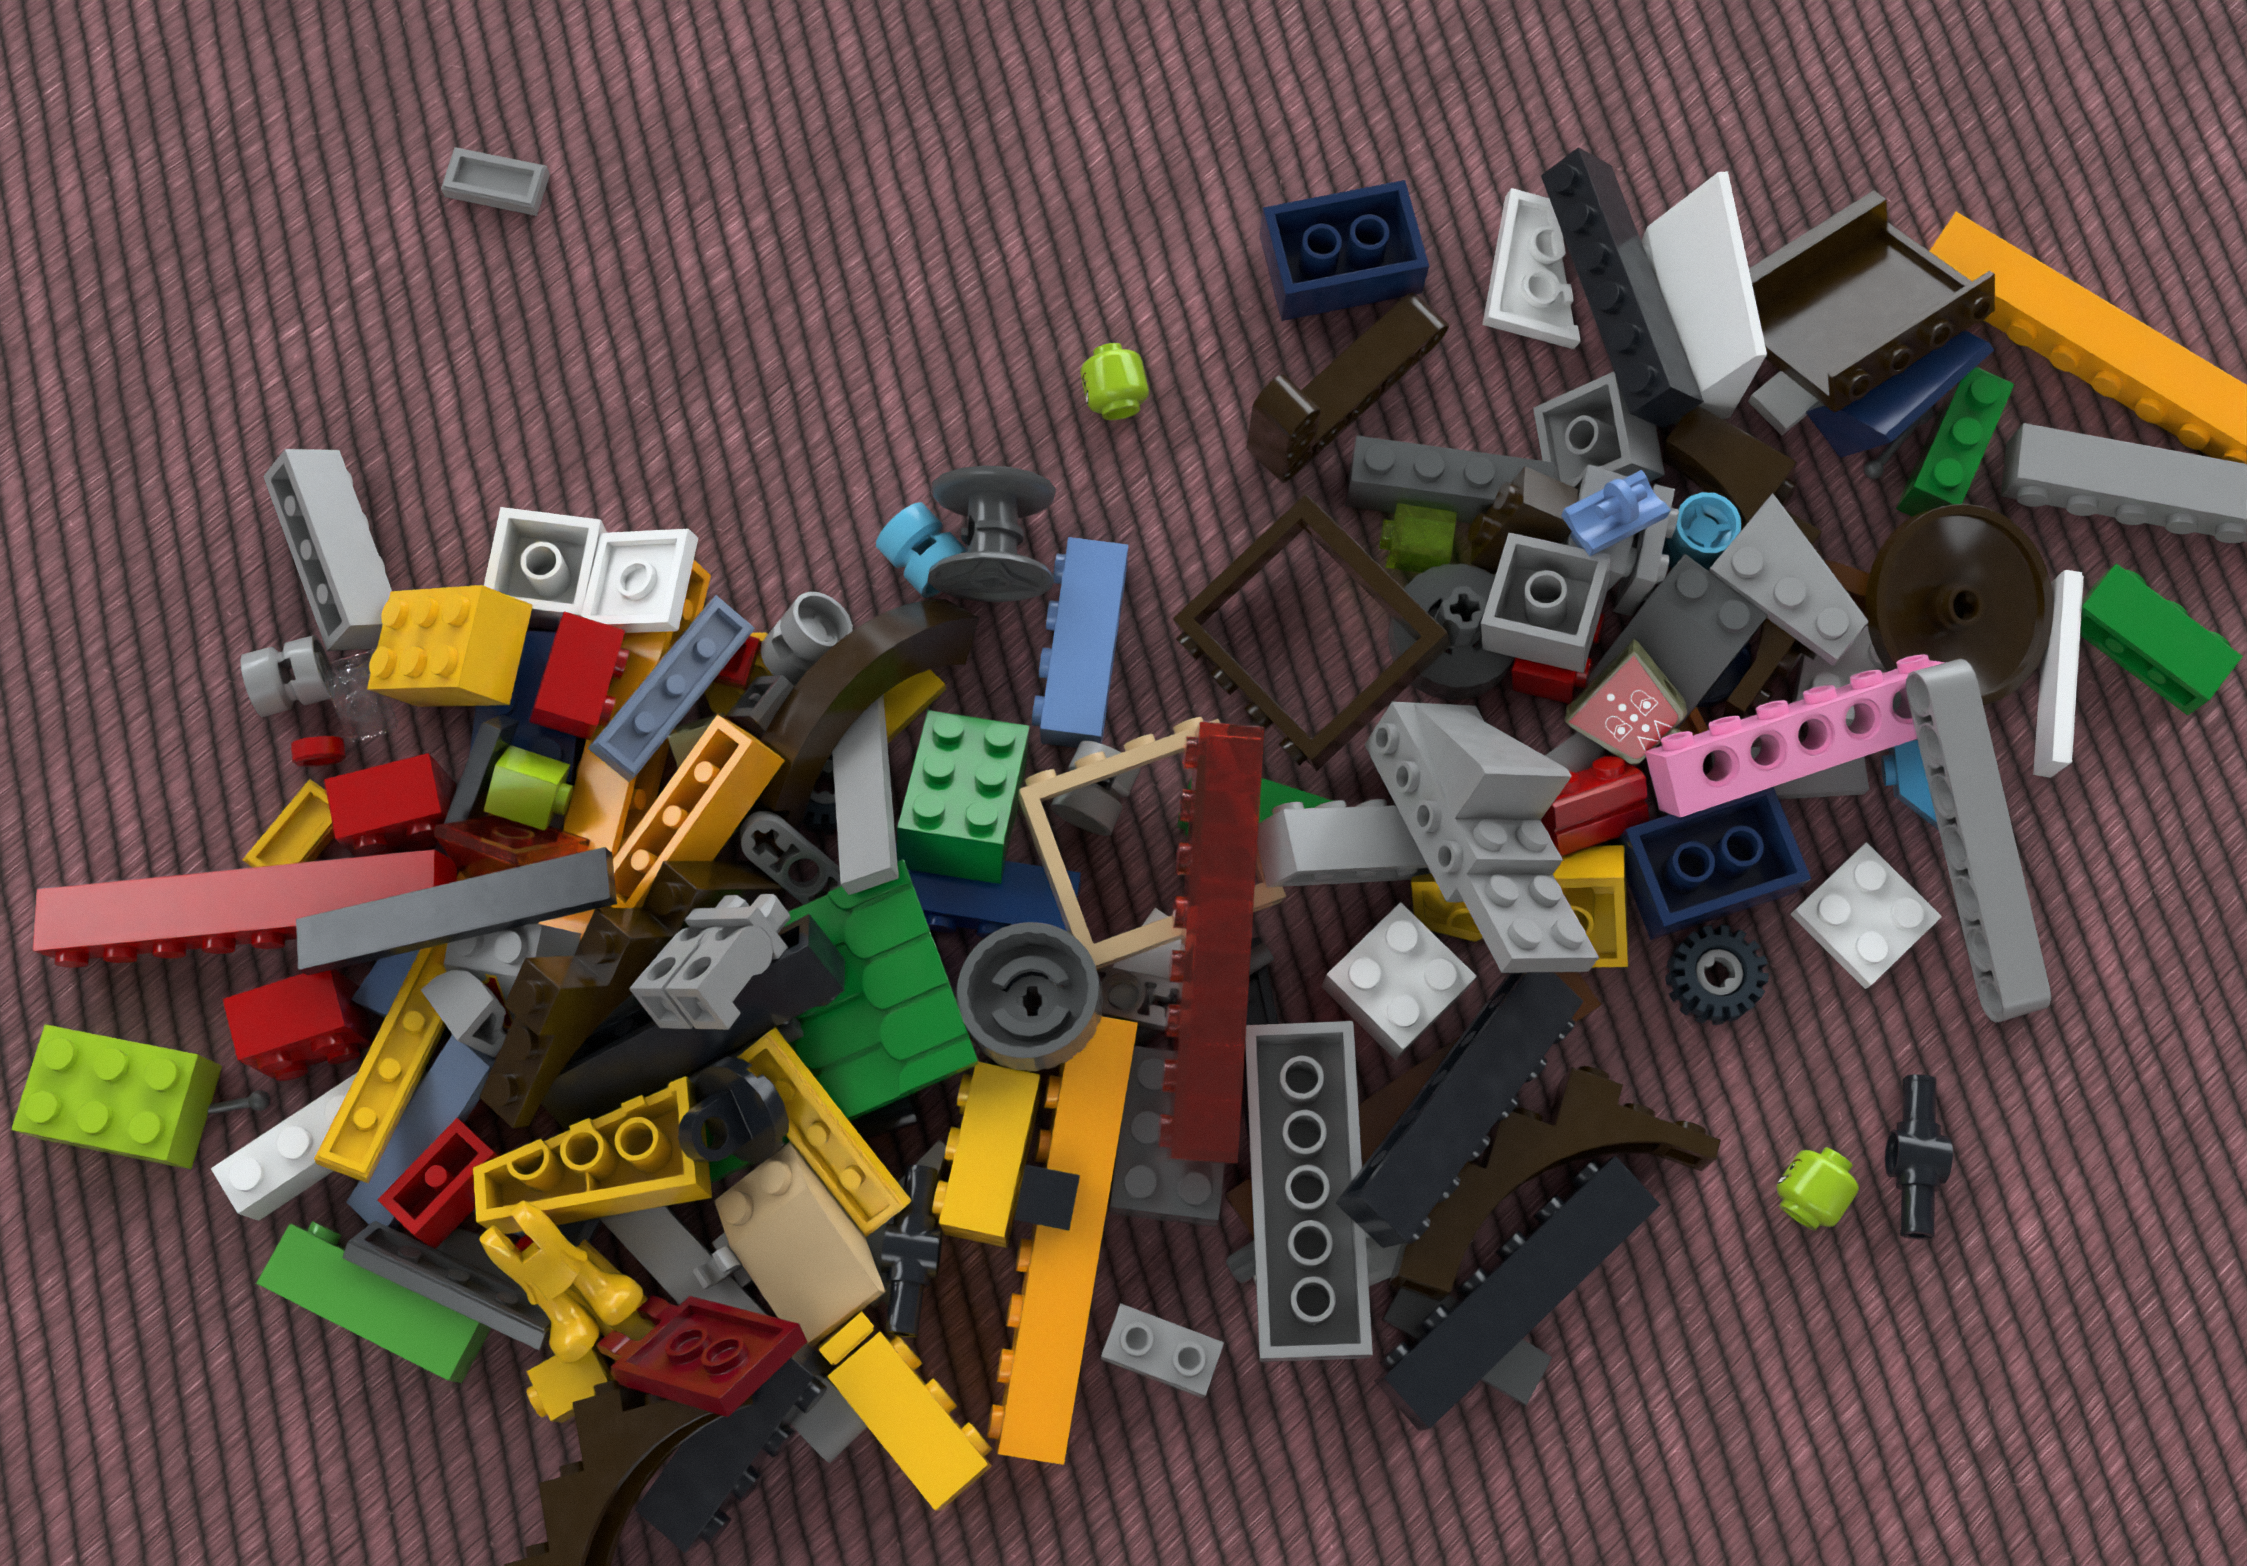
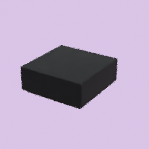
M1025 1164L1014 1220L1069 1231L1080 1175Z

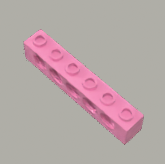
M1925 654L1906 657L1896 662L1897 669L1882 673L1881 670L1864 671L1850 677L1851 684L1836 689L1834 685H1824L1803 692L1804 699L1790 704L1785 700L1769 702L1756 708L1757 715L1740 720L1739 716L1724 717L1708 724L1710 730L1696 735L1686 731L1663 737L1661 739L1662 746L1645 751L1659 810L1681 818L1917 739L1907 698L1906 678L1913 671L1944 662L1931 661L1928 655ZM1899 691L1901 694V703L1898 709L1894 712L1893 699L1896 693ZM1853 706L1855 710L1854 721L1847 727L1846 715ZM1807 721L1808 735L1800 743L1798 738L1799 729ZM1760 736L1762 748L1759 755L1753 759L1751 756V746L1754 740ZM1713 752L1715 757L1714 767L1705 775L1703 771L1704 759L1709 753Z

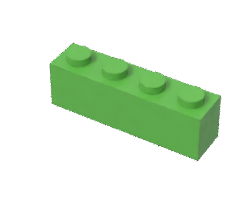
M314 1221L311 1222L308 1229L289 1224L256 1284L448 1381L463 1382L491 1330L490 1327L343 1259L345 1248L337 1245L342 1236L341 1234Z

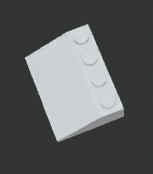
M1726 171L1716 173L1650 224L1641 240L1704 400L1699 406L1721 419L1731 417L1767 355L1729 174ZM1682 417L1674 421L1672 425L1678 424Z

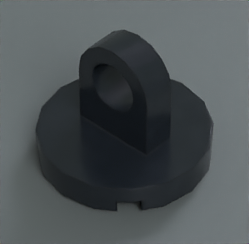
M724 1057L701 1071L696 1080L695 1099L697 1105L683 1116L679 1125L678 1139L680 1147L688 1158L696 1162H717L732 1154L742 1161L759 1163L769 1159L783 1148L785 1144L783 1136L789 1131V1119L784 1102L768 1078L763 1074L756 1077L747 1070V1068L752 1066L750 1063L739 1058ZM703 1123H705L714 1137L709 1148L705 1146L701 1137Z

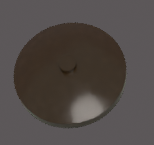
M1953 504L1929 509L1916 514L1898 526L1886 539L1876 555L1868 577L1865 599L1866 618L1869 621L1867 626L1871 642L1887 672L1897 669L1896 662L1898 660L1914 655L1925 654L1928 655L1931 661L1944 663L1957 659L1966 660L1975 672L1983 705L1996 702L2010 695L2031 676L2045 653L2052 630L2053 592L2047 568L2039 551L2028 535L2013 521L1994 510L1978 505Z

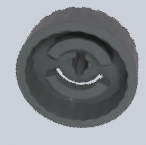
M1450 563L1427 569L1424 573L1414 577L1405 586L1404 590L1448 632L1450 642L1448 649L1451 650V655L1443 652L1410 683L1415 688L1441 699H1469L1482 695L1494 688L1509 672L1516 657L1482 649L1481 621L1495 575L1486 572L1482 568L1469 566L1468 564ZM1391 616L1388 628V645L1393 661H1396L1416 640ZM1480 638L1478 645L1475 648H1473V646L1478 642Z
M1037 922L1009 925L984 938L965 960L957 984L958 1007L973 1042L978 1045L981 1052L992 1058L994 1062L1019 1071H1038L1054 1068L1061 1063L1069 1061L1074 1055L1081 1052L1097 1031L1096 1028L1102 1017L1103 994L1096 966L1083 944L1073 935L1059 927ZM1031 971L1043 973L1050 977L1057 987L1060 985L1064 986L1057 990L1053 983L1046 978L1031 975L1022 977L1013 983L1008 992L1002 991L1006 989L1012 979L1022 973ZM1041 1006L1038 1009V1015L1032 1016L1034 1015L1035 1007Z

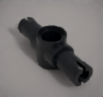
M1912 1074L1903 1078L1902 1121L1897 1123V1130L1894 1129L1889 1133L1885 1148V1169L1888 1177L1896 1178V1188L1901 1190L1900 1236L1909 1239L1927 1240L1935 1236V1192L1940 1191V1184H1945L1950 1176L1953 1147L1949 1136L1941 1135V1125L1936 1123V1078L1929 1075Z
M922 1165L906 1166L903 1190L912 1201L899 1214L894 1215L893 1224L887 1223L885 1227L881 1255V1273H887L886 1282L891 1284L885 1329L888 1335L918 1337L924 1288L930 1286L931 1278H937L943 1232L942 1229L937 1228L938 1220L933 1218L932 1213L938 1170L933 1167Z

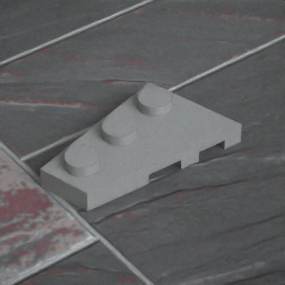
M1773 493L1709 569L1710 573L1768 615L1767 619L1832 666L1837 663L1869 622Z

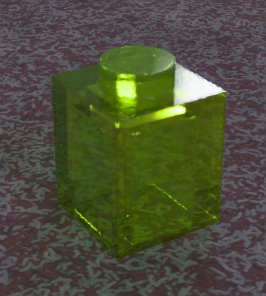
M1397 503L1392 520L1383 519L1379 549L1388 550L1385 568L1424 573L1432 567L1449 564L1457 512Z

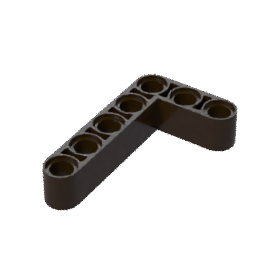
M1414 292L1407 294L1302 390L1285 375H1279L1274 378L1260 392L1253 403L1247 450L1281 483L1289 481L1422 360L1442 340L1449 329V324Z

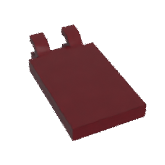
M651 1296L636 1309L640 1318L649 1320L655 1325L640 1341H635L620 1332L612 1330L596 1345L601 1354L608 1355L616 1361L611 1366L610 1373L613 1379L618 1381L619 1385L729 1417L808 1341L799 1323L689 1296L679 1306L669 1304L662 1298Z

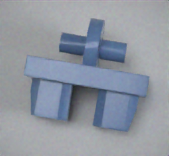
M1640 470L1622 480L1614 479L1608 482L1604 489L1564 508L1561 517L1571 529L1570 537L1578 548L1585 549L1590 557L1667 518L1671 510L1665 502L1656 496L1647 476Z

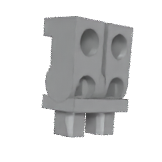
M760 894L751 906L738 895H727L723 897L715 908H695L685 919L689 928L682 929L670 940L629 989L660 1028L692 1029L694 1026L696 1029L729 1030L741 1014L733 1004L734 999L753 975L763 973L769 967L772 959H779L787 949L786 944L778 933L789 921L790 914L774 894Z

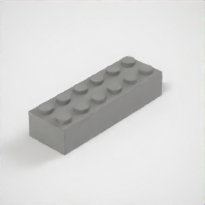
M1353 1021L1245 1025L1259 1361L1279 1362L1370 1358L1373 1352L1366 1232L1336 1204V1201L1362 1168Z

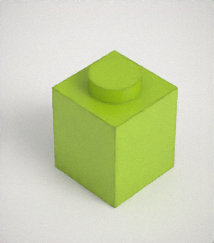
M509 745L495 764L484 812L545 831L556 814L564 816L569 806L574 786L566 784L571 764Z

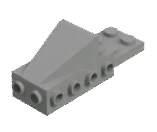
M1392 701L1364 745L1446 902L1465 903L1501 973L1588 972L1599 959V956L1553 876V873L1563 859L1541 822L1544 814L1572 777L1568 769L1486 723L1476 706Z

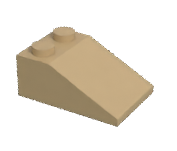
M791 1141L714 1201L730 1248L777 1317L799 1323L808 1341L806 1344L810 1347H813L886 1292L865 1235Z

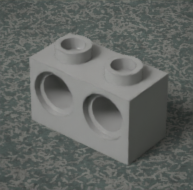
M1120 1303L1102 1352L1101 1360L1204 1398L1224 1342Z

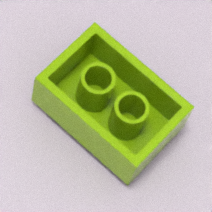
M45 1024L11 1130L40 1140L191 1170L222 1065L194 1053Z

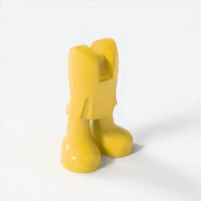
M522 1200L510 1212L524 1233L534 1241L529 1247L521 1252L494 1225L487 1229L480 1236L479 1240L493 1263L522 1287L531 1304H538L547 1314L551 1321L549 1345L554 1354L563 1363H571L583 1357L594 1346L599 1337L600 1329L596 1318L587 1308L566 1292L572 1283L583 1294L601 1320L610 1326L621 1323L637 1309L642 1300L643 1290L635 1280L627 1275L606 1273L587 1259V1251L571 1244L544 1212L538 1207Z

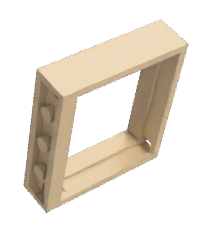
M1202 717L1189 719L1174 726L1175 734L1156 741L1153 734L1138 737L1124 744L1125 752L1106 758L1103 751L1087 755L1074 762L1076 769L1060 775H1056L1054 769L1039 772L1026 778L1027 786L1019 789L1018 800L1068 933L1078 939L1087 949L1094 961L1096 970L1279 904L1286 897L1283 887L1266 886L1253 827L1258 824L1219 719L1204 723ZM1207 744L1260 884L1093 944L1041 802Z

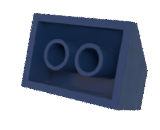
M1964 330L1950 339L1943 347L1928 353L1908 366L1902 373L1892 376L1869 391L1863 398L1853 401L1838 412L1834 413L1818 400L1806 411V414L1840 458L1891 443L1990 355L1994 349L1989 342Z

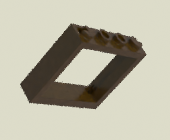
M1307 494L1299 499L1173 618L1181 632L1176 640L1186 649L1188 654L1194 660L1199 659L1203 655L1215 667L1209 674L1218 685L1229 695L1237 690L1249 702L1244 710L1264 731L1272 725L1284 738L1278 744L1281 749L1299 766L1306 760L1316 772L1450 647L1448 632ZM1303 530L1416 640L1412 646L1313 739L1201 627Z

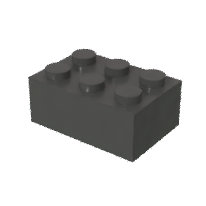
M1134 1046L1118 1139L1110 1214L1216 1227L1220 1213L1236 1067L1235 1058Z

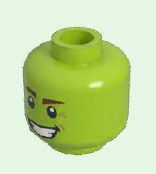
M1108 343L1096 347L1093 350L1094 356L1086 360L1080 369L1088 407L1093 412L1102 414L1103 419L1119 420L1137 414L1141 410L1140 405L1145 402L1149 395L1143 361L1140 355L1135 351L1122 349V345L1119 343Z
M1827 1147L1824 1148L1821 1154L1811 1150L1800 1151L1778 1181L1776 1189L1779 1197L1782 1199L1779 1207L1791 1218L1811 1230L1816 1231L1819 1225L1824 1227L1835 1226L1859 1190L1858 1183L1849 1173L1853 1167L1852 1163L1841 1154Z

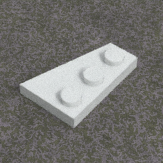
M1513 188L1505 196L1482 325L1575 349L1581 341L1578 325L1573 323L1571 304L1574 299L1571 284H1567L1563 263V257L1566 255L1563 234L1549 198Z

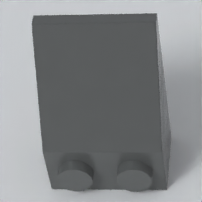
M1684 554L1590 673L1587 686L1635 639L1686 702L1687 715L1676 726L1679 729L1753 638L1768 615Z

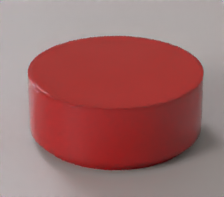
M317 736L293 741L291 743L292 762L302 767H318L340 763L346 758L344 738Z

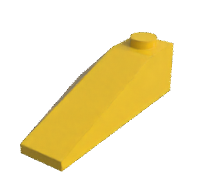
M1624 845L1591 846L1562 856L1563 861L1555 870L1553 876L1599 956V959L1592 968L1628 967L1627 890ZM1432 873L1412 877L1411 888L1414 915L1429 930L1473 942L1483 938L1465 903L1446 902Z

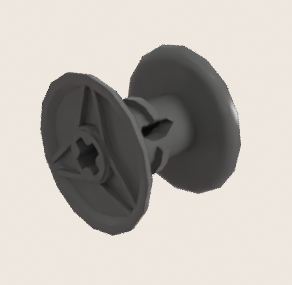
M989 465L963 467L943 473L932 482L931 487L933 498L943 508L968 517L967 528H961V540L967 544V552L945 557L929 569L928 582L936 590L952 597L984 602L1020 601L1040 596L1050 590L1054 583V576L1050 570L1041 562L1017 554V546L1023 543L1024 531L1018 526V518L1040 513L1053 503L1056 488L1050 480L1027 470Z

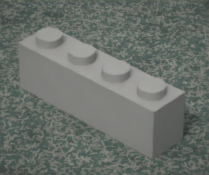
M285 449L263 477L326 650L377 648L383 625L381 621L382 610L389 600L392 589L385 573L384 562L378 555L369 531L368 519L362 512L354 491L352 476L347 471L339 450Z
M1385 799L1367 801L1356 807H1346L1345 801L1341 800L1326 802L1315 808L1305 809L1302 802L1285 803L1274 807L1271 817L1253 826L1267 887L1411 880L1413 876L1431 873L1397 806H1387Z

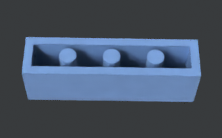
M1068 537L1066 554H1056L1053 576L1054 583L1061 584L1059 601H1049L1046 630L1054 631L1052 649L1042 648L1039 667V678L1047 679L1045 696H1035L1032 713V726L1040 727L1042 744L1078 748L1082 741H1094L1100 744L1103 742L1128 565L1127 544Z

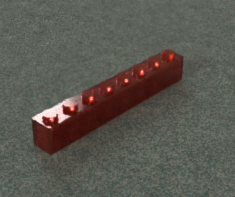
M1199 722L1195 730V736H1186L1183 768L1192 769L1191 790L1182 789L1180 821L1189 822L1187 843H1178L1176 874L1185 875L1184 896H1175L1172 920L1173 928L1182 929L1180 950H1171L1169 964V982L1178 983L1177 1005L1168 1004L1165 1023V1036L1174 1037L1173 1059H1164L1162 1069V1092H1171L1170 1113L1160 1114L1158 1128V1147L1167 1148L1166 1160L1231 1165L1238 1163L1264 727Z

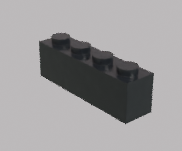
M805 1344L752 1394L753 1405L734 1411L729 1417H721L687 1439L677 1450L635 1510L684 1553H687L703 1541L710 1546L729 1525L731 1518L726 1512L736 1498L740 1502L744 1501L763 1478V1474L758 1471V1468L768 1454L775 1458L794 1436L795 1430L790 1427V1424L798 1413L802 1411L807 1414L822 1398L827 1390V1386L822 1381L833 1365L808 1344Z

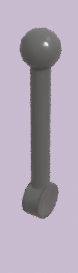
M1930 407L1893 440L1876 460H1871L1865 464L1864 474L1868 478L1877 479L1882 476L1884 472L1883 466L1918 425L1926 424L1933 415L1932 408Z
M256 1090L249 1097L211 1103L208 1108V1115L250 1107L256 1111H262L269 1106L270 1097L267 1092Z

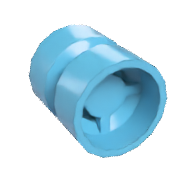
M1701 492L1687 498L1679 507L1678 520L1671 539L1665 538L1662 554L1669 555L1668 566L1673 569L1683 555L1686 554L1709 571L1710 567L1741 532V517L1737 508L1727 498L1716 493Z
M918 502L903 509L887 523L876 540V547L896 568L905 567L904 577L921 596L929 598L940 593L928 582L929 569L941 559L967 552V549L951 532L941 533L943 524L922 502Z

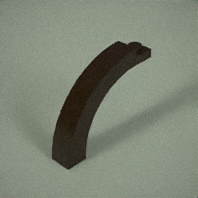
M947 599L914 602L889 610L865 622L831 647L790 691L760 742L785 761L753 804L751 814L759 811L773 812L779 815L796 831L800 832L805 811L819 774L830 754L850 726L878 698L906 679L937 667L966 665L979 617ZM771 829L767 833L756 830L754 832L756 844L768 843L777 851L778 858H780L784 851L775 843L774 830Z

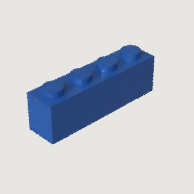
M1006 861L1001 884L908 870L927 924L931 930L954 933L956 932V927L976 929L977 936L986 938L993 932L1009 925L1037 922L1050 924L1067 931L1043 866ZM1066 870L1076 898L1079 901L1081 872Z

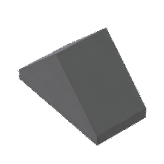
M783 675L756 677L725 717L761 740L774 715L794 686Z

